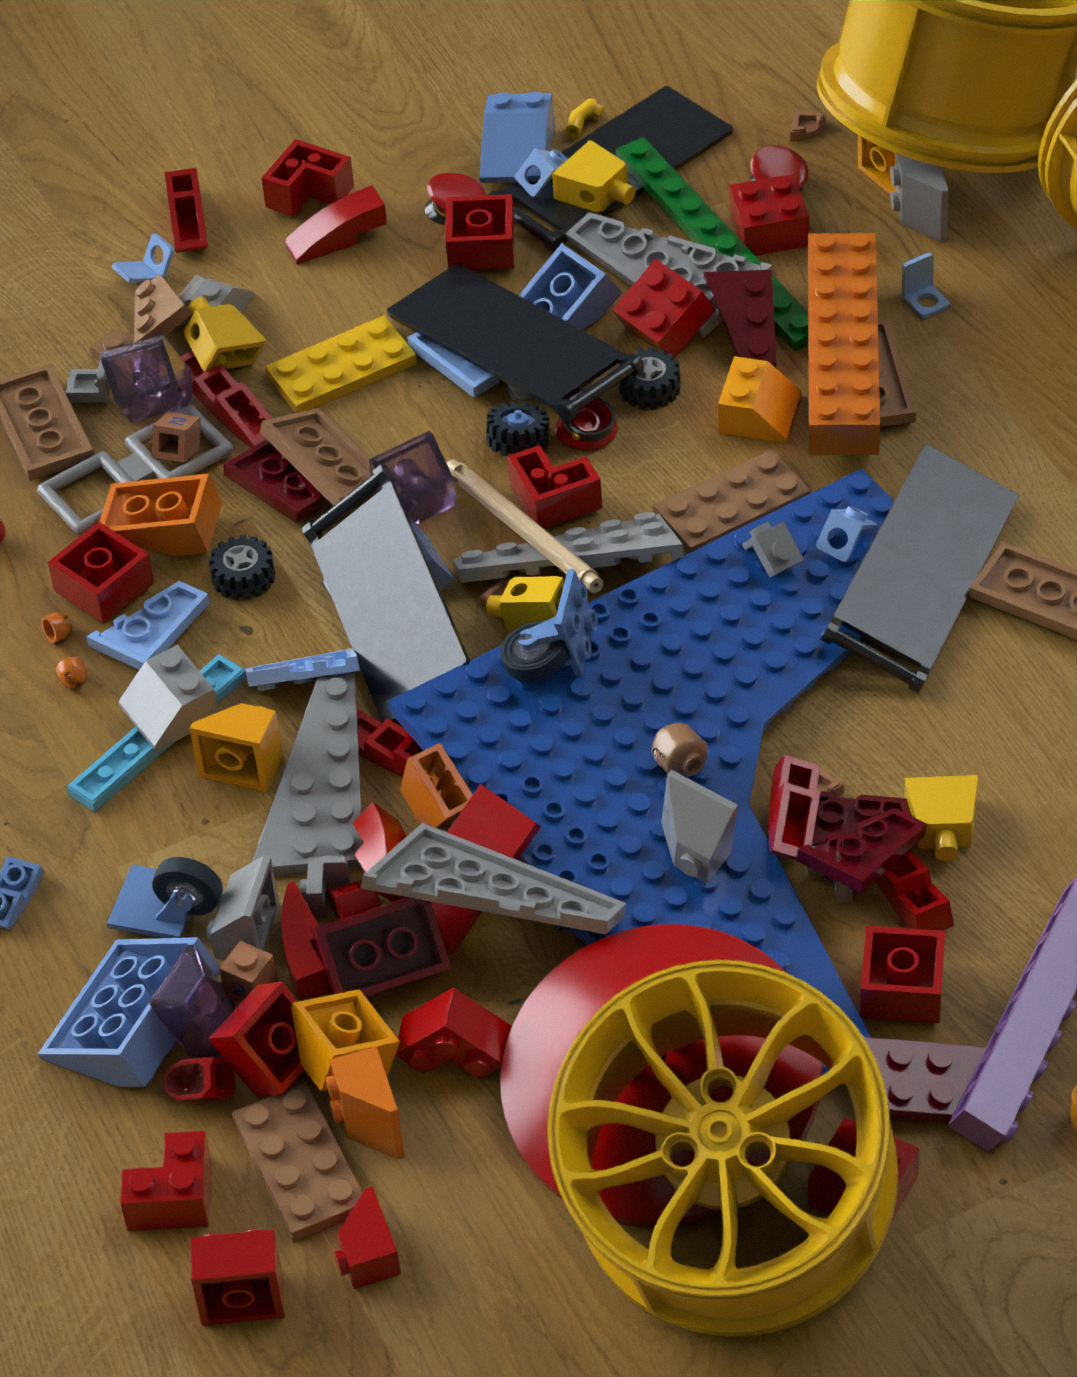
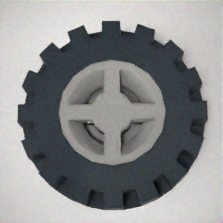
M643 348L638 349L636 355L642 359L645 368L637 376H629L619 383L620 394H622L623 400H629V405L634 407L637 404L639 409L645 410L646 406H650L651 410L657 409V405H660L662 408L668 406L667 401H675L676 395L680 393V367L678 361L674 360V356L671 353L666 355L665 350L659 349L658 352H655L654 348H648V351L645 352Z
M240 535L239 539H235L232 536L228 538L227 543L221 541L218 543V549L213 548L211 551L209 566L215 590L217 592L221 591L223 597L228 598L232 595V600H239L240 597H244V600H250L251 595L261 596V590L268 591L270 583H274L275 568L270 547H267L265 541L261 540L258 542V538L255 536H251L250 539H246V535Z

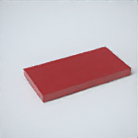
M480 784L447 833L519 860L541 826ZM431 902L446 951L453 954L483 911Z

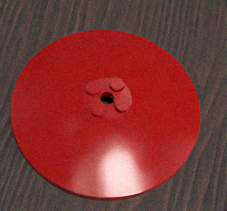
M660 924L621 931L580 949L560 963L539 983L523 1004L512 1025L502 1058L500 1085L504 1116L512 1139L533 1174L550 1191L563 1200L552 1171L548 1149L547 1126L554 1082L561 1063L579 1032L593 1015L616 994L656 972L698 961H743L764 965L787 973L782 967L757 947L740 938L705 927L683 924ZM739 1035L718 1037L723 1067L730 1069L735 1076L745 1078L766 1038ZM704 1040L681 1046L666 1054L664 1063L685 1086L701 1079L707 1071ZM787 1045L776 1059L764 1088L775 1099H778L823 1075V1063L808 1053ZM648 1065L626 1086L615 1102L663 1113L673 1097ZM719 1086L711 1093V1099L715 1102H726L733 1095V1089L728 1086ZM820 1099L787 1121L791 1139L805 1140L815 1118ZM617 1123L603 1124L597 1139L592 1169L595 1171L608 1170L657 1152L656 1135L630 1125ZM689 1149L680 1150L674 1155L672 1163L679 1167L688 1166L693 1162L695 1153ZM756 1149L751 1152L747 1162L756 1167L763 1166L769 1161L771 1154L767 1150ZM665 1175L613 1186L599 1191L604 1205L618 1224L638 1227H655L663 1211L676 1193L675 1188L670 1184ZM694 1203L678 1225L707 1219L720 1214L721 1210L706 1208Z

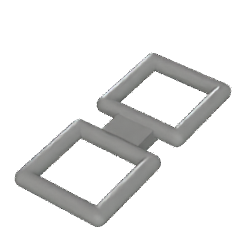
M186 405L174 413L201 417L200 432L215 446L213 449L170 472L157 458L152 457V453L143 445L153 438L154 423L125 439V446L133 454L115 462L108 453L101 451L41 483L37 488V492L77 535L81 536L100 521L103 509L82 520L56 493L61 488L100 467L117 483L194 475L232 454L234 447L194 406Z

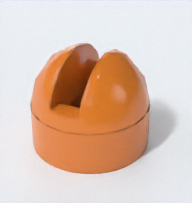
M56 612L42 617L43 632L51 643L64 640L72 632V623L66 624V620L69 617L64 613Z
M69 657L62 660L56 666V673L64 686L77 688L79 686L78 682L84 683L86 681L87 669L82 658Z

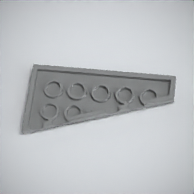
M590 212L566 233L570 243L631 287L650 264L657 259L703 291L715 309V300L704 280V272L772 269V276L775 274L771 264L762 262L758 265L747 262L746 257L734 254L733 257L716 253L715 248L670 235L668 238L657 236L653 230L642 228L641 231L626 227L622 221ZM717 309L698 330L697 334L702 338H705L723 321Z
M643 512L635 515L634 519L623 522L616 519L607 520L600 523V527L587 530L584 527H575L568 529L564 535L554 537L591 568L615 566L624 557H628L631 560H639V563L653 561L655 554L671 552L672 559L685 558L681 541L661 515L654 512ZM514 542L502 543L496 546V550L487 552L470 550L462 553L461 557L453 559L454 570L461 583L504 578L510 574L509 570H517L518 572L527 573V575L540 574L541 569L545 566H554L550 560L529 543L519 545Z
M354 674L318 677L252 860L253 862L263 855L271 856L274 875L307 872L308 858L344 856L347 858L348 869L362 867L354 855L364 843L353 825V822L362 814L356 682Z
M424 823L419 825L362 875V889L601 934H607L625 916L626 910L625 902Z

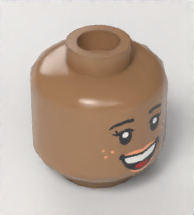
M684 723L671 724L661 728L657 732L652 746L654 760L667 774L673 770L686 778H690L702 770L709 752L706 742L689 725Z

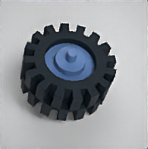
M517 401L511 402V406L502 403L500 408L493 407L491 412L489 411L487 414L486 441L488 447H492V451L495 453L501 450L502 456H507L508 453L515 454L538 445L545 450L549 442V415H546L544 409L539 410L538 405L534 404L532 407H529L528 402L517 405Z

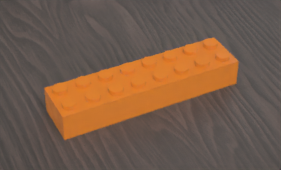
M876 233L808 234L809 455L880 454Z

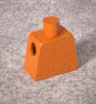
M441 743L408 758L400 789L413 811L414 818L420 824L424 823L437 829L455 821L473 794Z

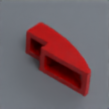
M197 168L164 172L175 253L208 249Z
M373 185L353 192L333 202L300 225L285 239V245L296 264L357 245V234L387 224L385 204Z
M784 755L774 767L768 822L770 853L796 861L798 848L808 844L812 846L820 793L816 792L820 765Z
M374 802L353 822L355 829L364 842L354 855L365 873L406 838L399 820ZM378 892L390 902L405 898L404 896Z
M910 850L875 880L893 909L908 928L943 931L954 926L950 900L932 884L929 869Z
M295 881L287 884L283 899L281 917L282 939L293 989L298 1000L304 1001L326 994L329 990L325 968L319 958L310 930L319 925Z

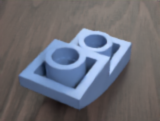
M10 856L6 857L0 870V928L9 930L25 910L45 872L41 865Z

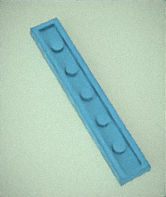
M220 654L200 670V673L214 688L217 704L247 679L245 669ZM135 726L66 787L68 795L91 811L96 812L173 743L155 751Z

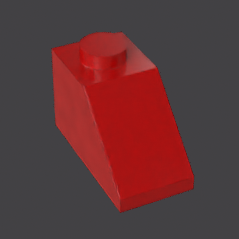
M362 879L327 890L337 919L380 906L377 892L362 889Z
M373 1186L365 1188L338 1232L340 1250L334 1252L340 1275L348 1274L353 1289L401 1275L398 1252Z

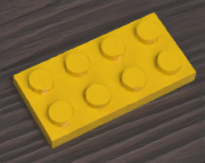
M384 315L265 366L266 376L295 413L314 409L417 364L415 352Z

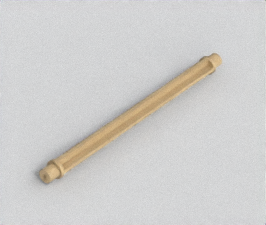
M451 459L446 463L445 471L453 482L457 483L560 570L567 574V570L575 569L580 583L584 584L586 589L592 593H597L602 589L603 580L598 577V573L478 476L466 464L459 463L455 459Z

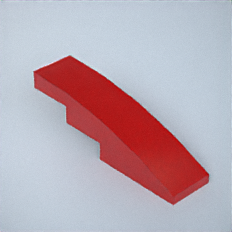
M193 351L172 361L171 369L207 410L250 448L266 440L260 433L262 421L273 418L243 381L237 384L222 364L204 372Z
M360 709L357 710L359 755L395 774L403 776L408 758L422 752V748L404 728L388 718L383 723H380Z

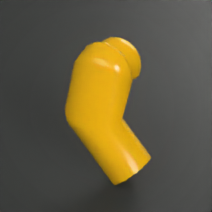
M591 98L584 101L570 113L565 129L566 134L572 138L579 137L587 117L598 120L599 116H602L604 112V106L597 103V99Z

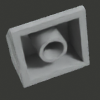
M896 153V166L890 168L892 185L895 186V191L890 192L892 211H898L902 225L940 242L947 241L948 187L942 168Z
M178 644L146 660L119 700L121 709L155 751L190 734L189 728L193 722L218 712L214 688Z
M263 855L232 873L226 889L222 890V895L217 905L218 913L216 919H211L207 928V941L212 942L215 958L226 960L239 941L264 951L280 905L271 856Z

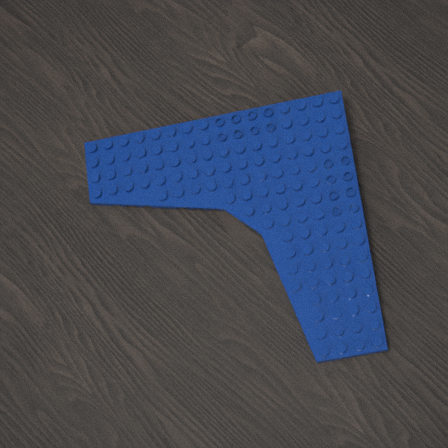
M863 469L851 473L684 555L685 558H678L588 602L590 608L596 611L598 626L597 630L592 632L590 641L591 656L585 661L582 675H575L572 666L569 665L562 667L556 674L542 681L531 683L517 681L508 674L502 663L501 645L470 660L469 664L460 665L389 700V711L423 751L441 743L472 794L475 793L481 784L541 826L518 861L626 903L625 916L607 934L554 925L559 931L562 929L568 930L587 946L621 931L660 924L700 926L727 933L757 947L772 958L788 974L806 982L823 993L849 1017L863 1037H871L777 856L770 853L769 841L749 805L763 732L771 726L772 720L779 713L783 715L793 706V701L803 692L808 693L816 685V680L824 673L829 674L851 654V652L833 642L829 645L820 639L894 503V500ZM848 506H852L867 513V519L875 522L877 526L876 529L862 530L849 560L843 562L816 548V543L831 510L847 509ZM784 521L804 560L769 578L754 548L752 547L745 551L742 544L752 538L749 531L766 522H769L770 526L773 527ZM835 528L831 531L829 535L831 546L835 549H842L846 546L848 536L843 529ZM842 625L839 629L863 643L866 641V638ZM540 644L534 649L526 650L521 658L531 659L537 654L546 652L548 646ZM684 723L689 725L706 742L708 747L707 761L702 770L688 779L738 805L731 854L708 883L696 877L686 875L673 865L661 824L667 773L654 760L652 746L657 732L671 724ZM823 1064V1075H824V1074H826L828 1071H830V1069H829L826 1065Z

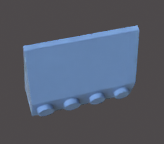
M198 937L116 939L38 1055L42 1060L117 1087H146L154 1078L157 1068L167 1053L173 1049L175 1041L186 1024L193 1019L194 1012L204 997L212 990L213 984L220 974V966Z

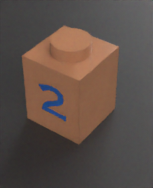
M168 411L153 424L152 457L185 463L200 449L201 417Z
M239 941L219 967L224 996L238 1003H241L257 985L278 982L273 955L243 941Z

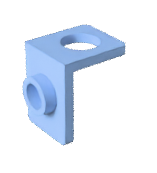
M535 148L515 174V179L532 197H537L552 178V173L568 159L555 149L548 151ZM537 166L540 169L541 177L536 184L532 185L528 181L527 174L531 167Z
M152 234L143 261L114 262L112 269L127 282L137 285L142 284L146 280L151 281L159 274L165 279L174 253V247L159 234ZM157 246H160L163 251L161 264L156 262L154 256Z
M930 252L907 261L902 265V298L921 319H926L950 308V302L933 285L934 256ZM924 297H931L937 301V304L932 307H923L918 301Z
M848 506L847 509H832L816 543V548L846 562L849 560L862 530L876 529L877 524L867 519V513L855 507ZM835 528H841L847 533L848 542L842 549H835L829 542V535Z

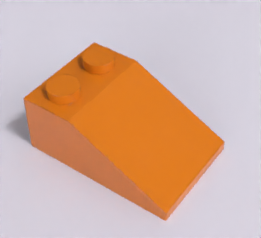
M209 473L112 483L99 522L139 548L172 556L204 554L209 552L222 502Z

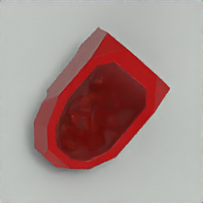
M223 1057L180 1060L170 1066L164 1074V1090L169 1096L179 1101L230 1098L235 1088V1071Z

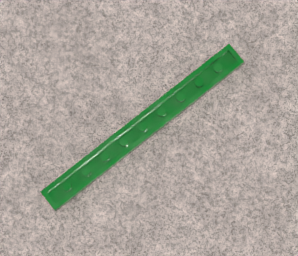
M644 137L616 149V157L626 163L627 171L694 243L715 248L716 253L730 257L736 254L746 257L747 262L761 264L759 259ZM773 275L775 331L794 351L808 346V312Z

